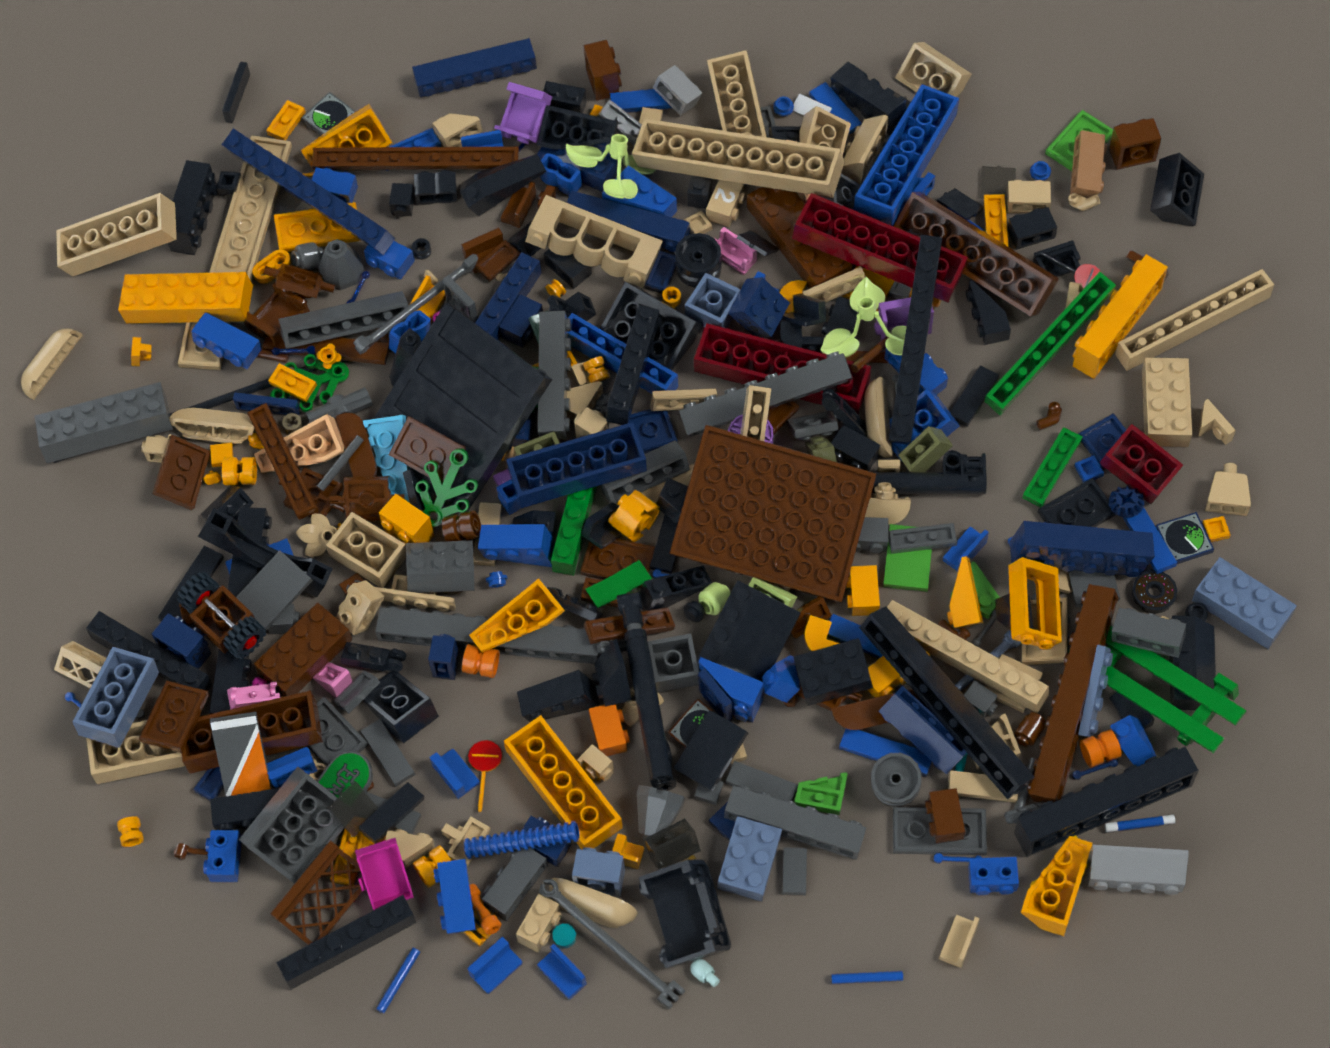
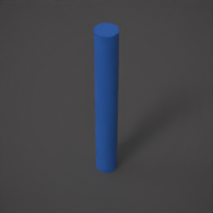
M416 948L411 949L376 1009L381 1013H385L419 956L420 951Z
M903 971L831 974L832 984L903 981Z

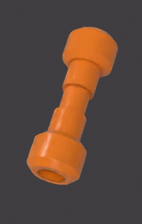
M470 884L472 905L482 921L481 928L487 935L495 934L499 931L501 922L496 915H491L489 910L485 908L484 902L480 898L481 891L477 885Z

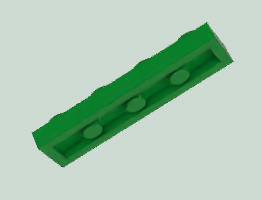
M1064 427L1062 428L1023 493L1022 498L1040 508L1043 507L1080 445L1082 436Z

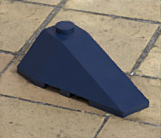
M541 147L537 153L540 159L546 153L559 157L563 163H570L576 166L581 172L582 183L601 192L604 191V182L609 179H615L617 176L618 160L613 159L610 155H606L603 161H598L595 167H581L570 160L566 149L554 150Z

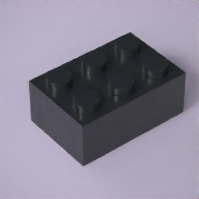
M859 638L793 657L807 706L873 688Z

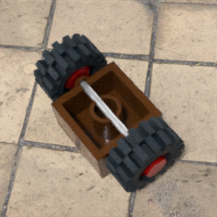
M199 572L196 576L193 575L191 580H187V584L181 587L182 591H179V596H177L178 602L190 613L189 616L194 625L224 654L229 650L237 659H242L244 656H249L250 652L253 653L254 648H258L260 646L259 643L263 642V637L266 636V629L255 619L253 613L223 585L220 587L207 573Z

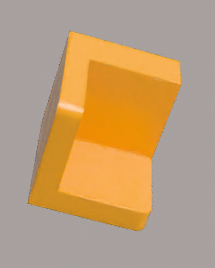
M618 833L612 851L618 852L623 856L624 866L639 869L645 850L644 847L627 842V836Z

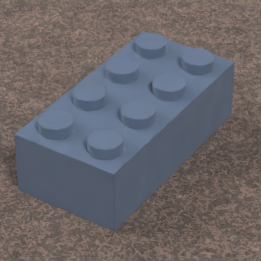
M1219 557L1196 588L1192 598L1194 603L1202 604L1207 611L1267 649L1271 647L1291 619L1297 606L1221 557Z
M112 647L73 720L74 727L79 736L120 748L159 673L153 658Z

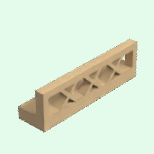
M72 641L61 646L54 670L91 688L106 657ZM65 658L71 660L74 669L69 670L63 667ZM84 667L89 669L93 678L90 680L85 678L81 669Z

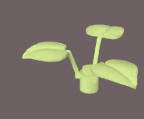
M615 134L611 137V143L606 145L603 154L596 147L566 144L568 157L573 163L581 167L597 166L598 161H603L608 152L613 159L618 160L617 180L609 179L603 185L605 193L615 198L632 199L638 192V187L634 181L630 179L621 180V161L626 167L629 165L641 174H652L656 171V169L637 166L633 156L628 155L627 152L628 138L622 134Z
M865 277L856 286L850 297L851 308L859 312L856 315L857 320L853 333L851 334L849 330L843 328L832 330L824 338L821 352L828 355L839 351V354L844 353L845 357L851 356L859 348V341L854 337L857 335L861 319L871 321L875 317L885 335L889 337L885 342L887 350L894 355H902L907 326H896L893 328L892 333L888 332L879 316V312L876 311L879 303L885 302V294L881 288Z

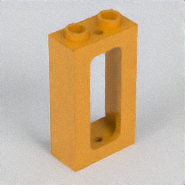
M1022 557L1008 565L1011 639L1020 641L1025 645L1038 646L1042 650H1049L1062 642L1058 568ZM1027 579L1034 581L1036 584L1038 630L1029 628Z

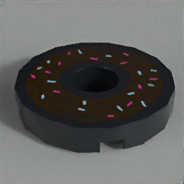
M1154 570L1143 572L1136 578L1133 583L1132 596L1134 602L1142 607V610L1156 614L1167 611L1174 604L1178 590L1175 581L1170 575L1164 572L1156 574ZM1157 588L1161 594L1153 596L1149 593V589Z

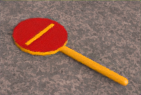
M488 740L475 743L470 748L468 754L471 766L477 771H481L478 812L482 811L486 772L496 769L502 760L500 747L493 741Z

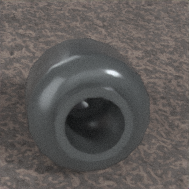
M314 242L296 245L291 253L293 265L306 270L318 268L323 256L322 248H318Z

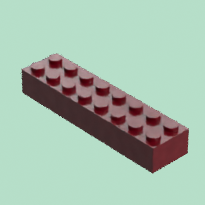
M813 193L810 194L795 223L792 239L913 288L920 237ZM941 246L934 291L935 298L949 303L964 271L968 259L967 256Z
M706 323L694 357V372L743 385L757 380V383L764 381L765 377L770 374L777 373L779 376L786 373L785 370L790 367L798 366L799 369L807 366L806 362L818 359L821 361L827 359V354ZM847 360L849 369L851 371V366L855 362ZM865 365L857 373L851 371L853 380L830 388L834 392L836 391L858 415L871 377V366ZM823 391L800 398V400L822 405Z

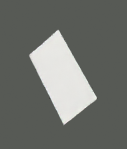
M799 94L794 102L793 111L805 115L815 106L828 112L832 108Z

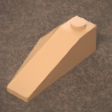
M328 414L284 437L298 467L323 463L344 452V444L337 420ZM265 449L254 454L261 473L275 471Z

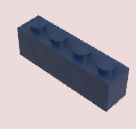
M903 686L879 710L888 723L893 724L904 738L909 739L921 754L926 755L933 762L934 766L945 774L967 753L937 717Z

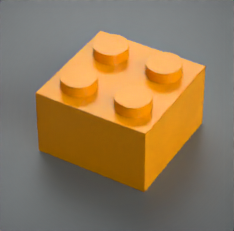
M396 493L379 512L383 530L405 543V545L406 543L430 542L434 537L430 517Z

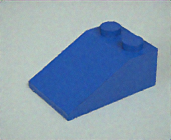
M928 388L918 395L911 442L928 426L941 429L946 437L960 427L939 397ZM891 443L892 450L900 461L903 462L898 455L908 445Z
M700 657L699 672L705 668L732 701V715L740 721H750L753 723L763 701L764 682Z

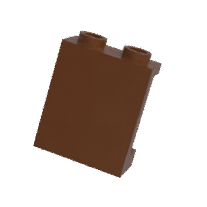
M275 282L272 285L274 293L253 315L247 312L246 319L243 322L248 330L262 339H265L266 334L270 336L273 344L277 346L282 340L281 333L279 334L278 332L280 331L278 319L307 313L310 310L307 306L308 302L300 294L295 295L292 292H284L280 288L275 287Z

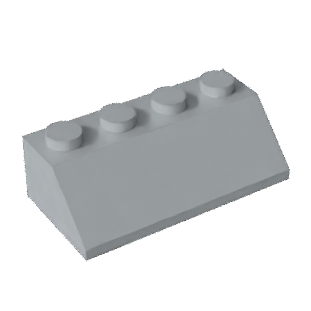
M1093 845L1088 858V887H1094L1095 890L1117 888L1121 892L1135 889L1141 890L1143 893L1165 891L1169 895L1178 894L1185 887L1188 850Z

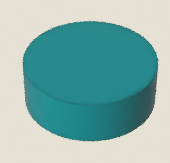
M566 923L559 924L553 930V941L559 948L571 947L576 941L575 929Z

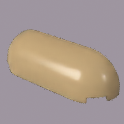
M67 328L60 329L49 337L22 374L21 386L29 398L34 400L83 336L82 333Z
M878 377L870 382L864 394L867 438L881 445L879 449L880 456L890 458L893 455L892 444L889 442L890 421L886 380Z
M185 408L174 412L170 416L171 425L183 433V437L189 439L239 444L248 439L255 429L249 416L238 412Z
M871 493L865 517L888 518V525L896 524L907 516L911 500L909 497L900 499L896 493H893L892 499L883 500L876 498V493Z
M552 878V880L557 882L558 890L561 894L598 924L610 928H618L630 921L632 922L638 914L633 906L619 898L566 879ZM549 884V892H551L554 888ZM559 905L561 910L566 911L561 905Z

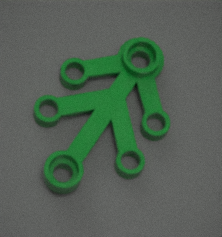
M306 355L304 364L308 369L316 368L326 372L319 376L297 368L293 362L285 364L286 367H293L294 371L317 383L307 402L300 401V408L304 413L313 410V402L323 383L330 381L327 389L320 393L321 403L326 404L327 400H324L323 397L329 395L331 398L338 383L347 380L349 369L346 364L336 362L330 369H325L323 362L317 360L314 355ZM310 359L314 360L312 364H308L307 361ZM338 369L342 370L340 374L334 373ZM275 388L270 394V397H275L277 393H281L282 396L280 398L284 399L292 396L279 388ZM305 403L310 404L308 408L303 407Z
M458 448L451 452L449 457L451 466L443 484L437 472V462L430 460L424 465V470L429 475L437 495L434 504L428 493L430 485L426 480H420L415 486L425 506L423 513L429 517L431 512L437 514V519L435 520L430 517L432 527L441 525L444 517L457 512L463 513L469 508V502L463 498L459 499L454 505L442 508L445 500L467 492L473 493L478 488V483L474 479H469L464 484L451 488L459 468L468 461V453L464 449ZM457 453H461L463 455L462 461H459L456 458ZM428 464L435 466L434 471L428 469ZM469 482H472L475 487L473 490H470L467 487V484ZM420 483L425 484V486H426V490H425V491L420 490V488H419V484H420ZM459 502H464L466 508H459Z

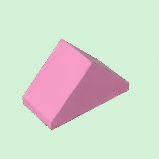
M330 662L313 677L316 682L335 698L353 682L347 669Z

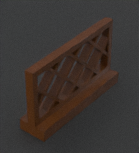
M330 840L270 913L271 916L307 945L313 942L306 937V928L319 926L320 936L317 940L328 935L363 892L360 885L352 886L351 873L361 872L359 864ZM339 855L347 861V870L334 871L333 862ZM350 864L356 869H350ZM331 867V872H326ZM348 873L349 886L335 888L334 875ZM331 875L332 888L319 890L318 880L322 876ZM316 885V890H311ZM352 889H357L354 894L352 893ZM349 890L350 899L348 902L337 904L336 891ZM333 892L334 904L320 906L319 893ZM307 894H316V907L304 908L303 899ZM299 903H300V904H301V908L295 909V908L299 905ZM343 907L338 913L337 908ZM334 908L335 918L330 922H322L321 909ZM318 910L319 923L305 924L304 911ZM301 912L302 925L292 926L286 919L291 913ZM328 925L326 929L323 931L322 926ZM303 928V934L297 929Z

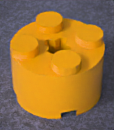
M634 490L629 496L624 494L618 501L619 508L610 516L608 522L631 541L636 542L644 536L641 532L645 528L649 530L659 515L660 510L657 508L660 507L640 491Z

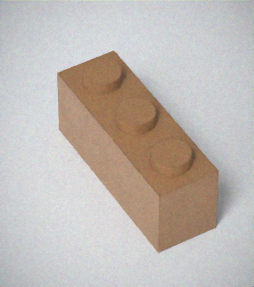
M1081 130L1076 136L1070 194L1076 193L1089 198L1103 191L1104 181L1101 180L1106 163L1103 162V157L1107 150L1104 134Z

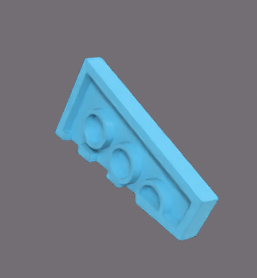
M398 415L364 420L363 424L367 428L369 441L376 455L377 466L380 467L382 476H388L391 494H404L405 500L409 502L403 472L411 469L406 464L388 455L406 422V416Z

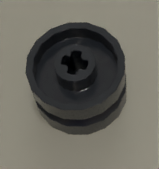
M695 233L682 238L677 244L675 250L676 272L681 282L696 288L705 273L719 278L722 270L721 249L716 239L707 234Z

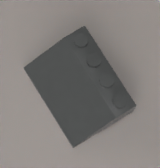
M297 767L239 840L295 884L330 840L333 842L356 812L301 768Z

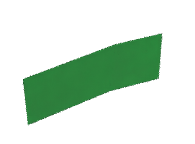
M640 560L585 590L597 608L617 599V595L628 593L642 585L644 581L652 579V577Z

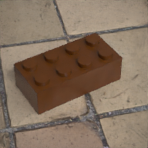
M317 602L254 663L258 675L265 679L268 684L270 682L277 683L275 690L283 697L297 694L328 662H331L344 649L346 642H351L353 639L350 630Z

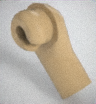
M1072 193L1068 197L1070 205L1081 211H1086L1101 203L1097 194L1085 198Z

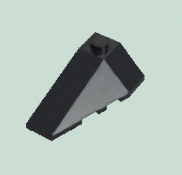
M546 105L537 145L559 150L566 149V144L589 146L611 143V137L616 134L619 122Z
M536 154L478 172L461 183L460 192L468 208L476 215L481 216L547 171L540 157Z

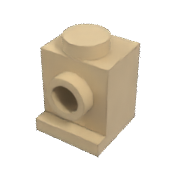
M171 434L168 435V438L156 435L154 437L147 436L146 440H143L142 453L145 454L147 461L162 462Z
M593 744L577 759L579 765L592 779L596 777L600 782H605L613 774V761Z

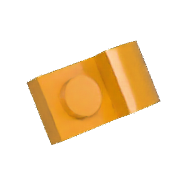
M809 615L804 630V640L810 651L840 644L826 639L832 622Z

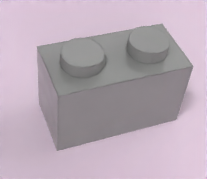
M676 65L660 74L653 86V89L680 116L696 106L703 94Z

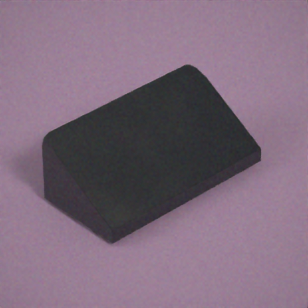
M1118 692L1109 697L1122 719L1131 715L1140 719L1144 730L1153 726L1155 719L1151 713Z

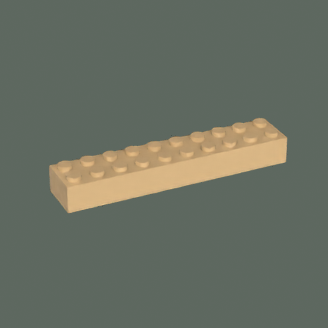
M651 119L643 120L632 152L638 167L805 194L813 193L830 198L834 197L845 162L841 149Z

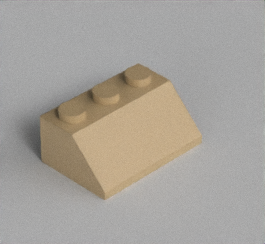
M918 42L913 44L895 78L916 93L921 84L957 97L963 91L972 74L925 42Z
M881 115L864 119L861 127L857 126L853 142H849L847 145L841 174L859 183L860 186L870 172L886 141L888 116Z

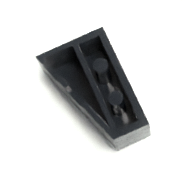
M667 478L659 495L657 505L660 507L658 509L677 524L688 486Z
M579 669L517 691L522 717L529 722H532L540 715L545 720L600 706L594 682Z

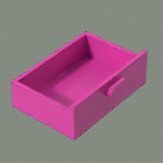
M396 838L355 850L362 877L358 878L362 891L367 890L373 910L401 895L406 900L414 898Z

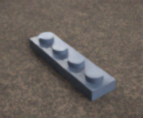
M1097 645L1078 733V735L1084 737L1093 736V733L1096 734L1098 730L1097 713L1101 711L1103 706V698H1101L1102 689H1105L1107 686V666L1110 667L1113 654L1110 653L1111 649L1106 646Z

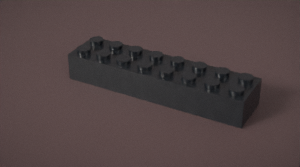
M1186 746L1180 749L1177 747L1172 748L1159 758L1157 756L1151 757L1141 766L1132 765L1126 768L1124 773L1117 776L1116 774H1111L1104 778L1103 782L1096 785L1095 783H1090L1083 787L1082 791L1075 794L1074 792H1069L1063 795L1059 801H1048L1042 804L1038 810H1027L1021 813L1017 820L1014 834L1025 856H1032L1066 841L1069 836H1078L1192 787L1199 770Z

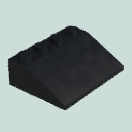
M625 282L600 329L627 344L638 306L642 305L659 309L658 327L649 358L672 371L694 342L703 324L639 287Z
M737 580L697 661L699 662L700 657L763 682V675L778 660L801 612Z

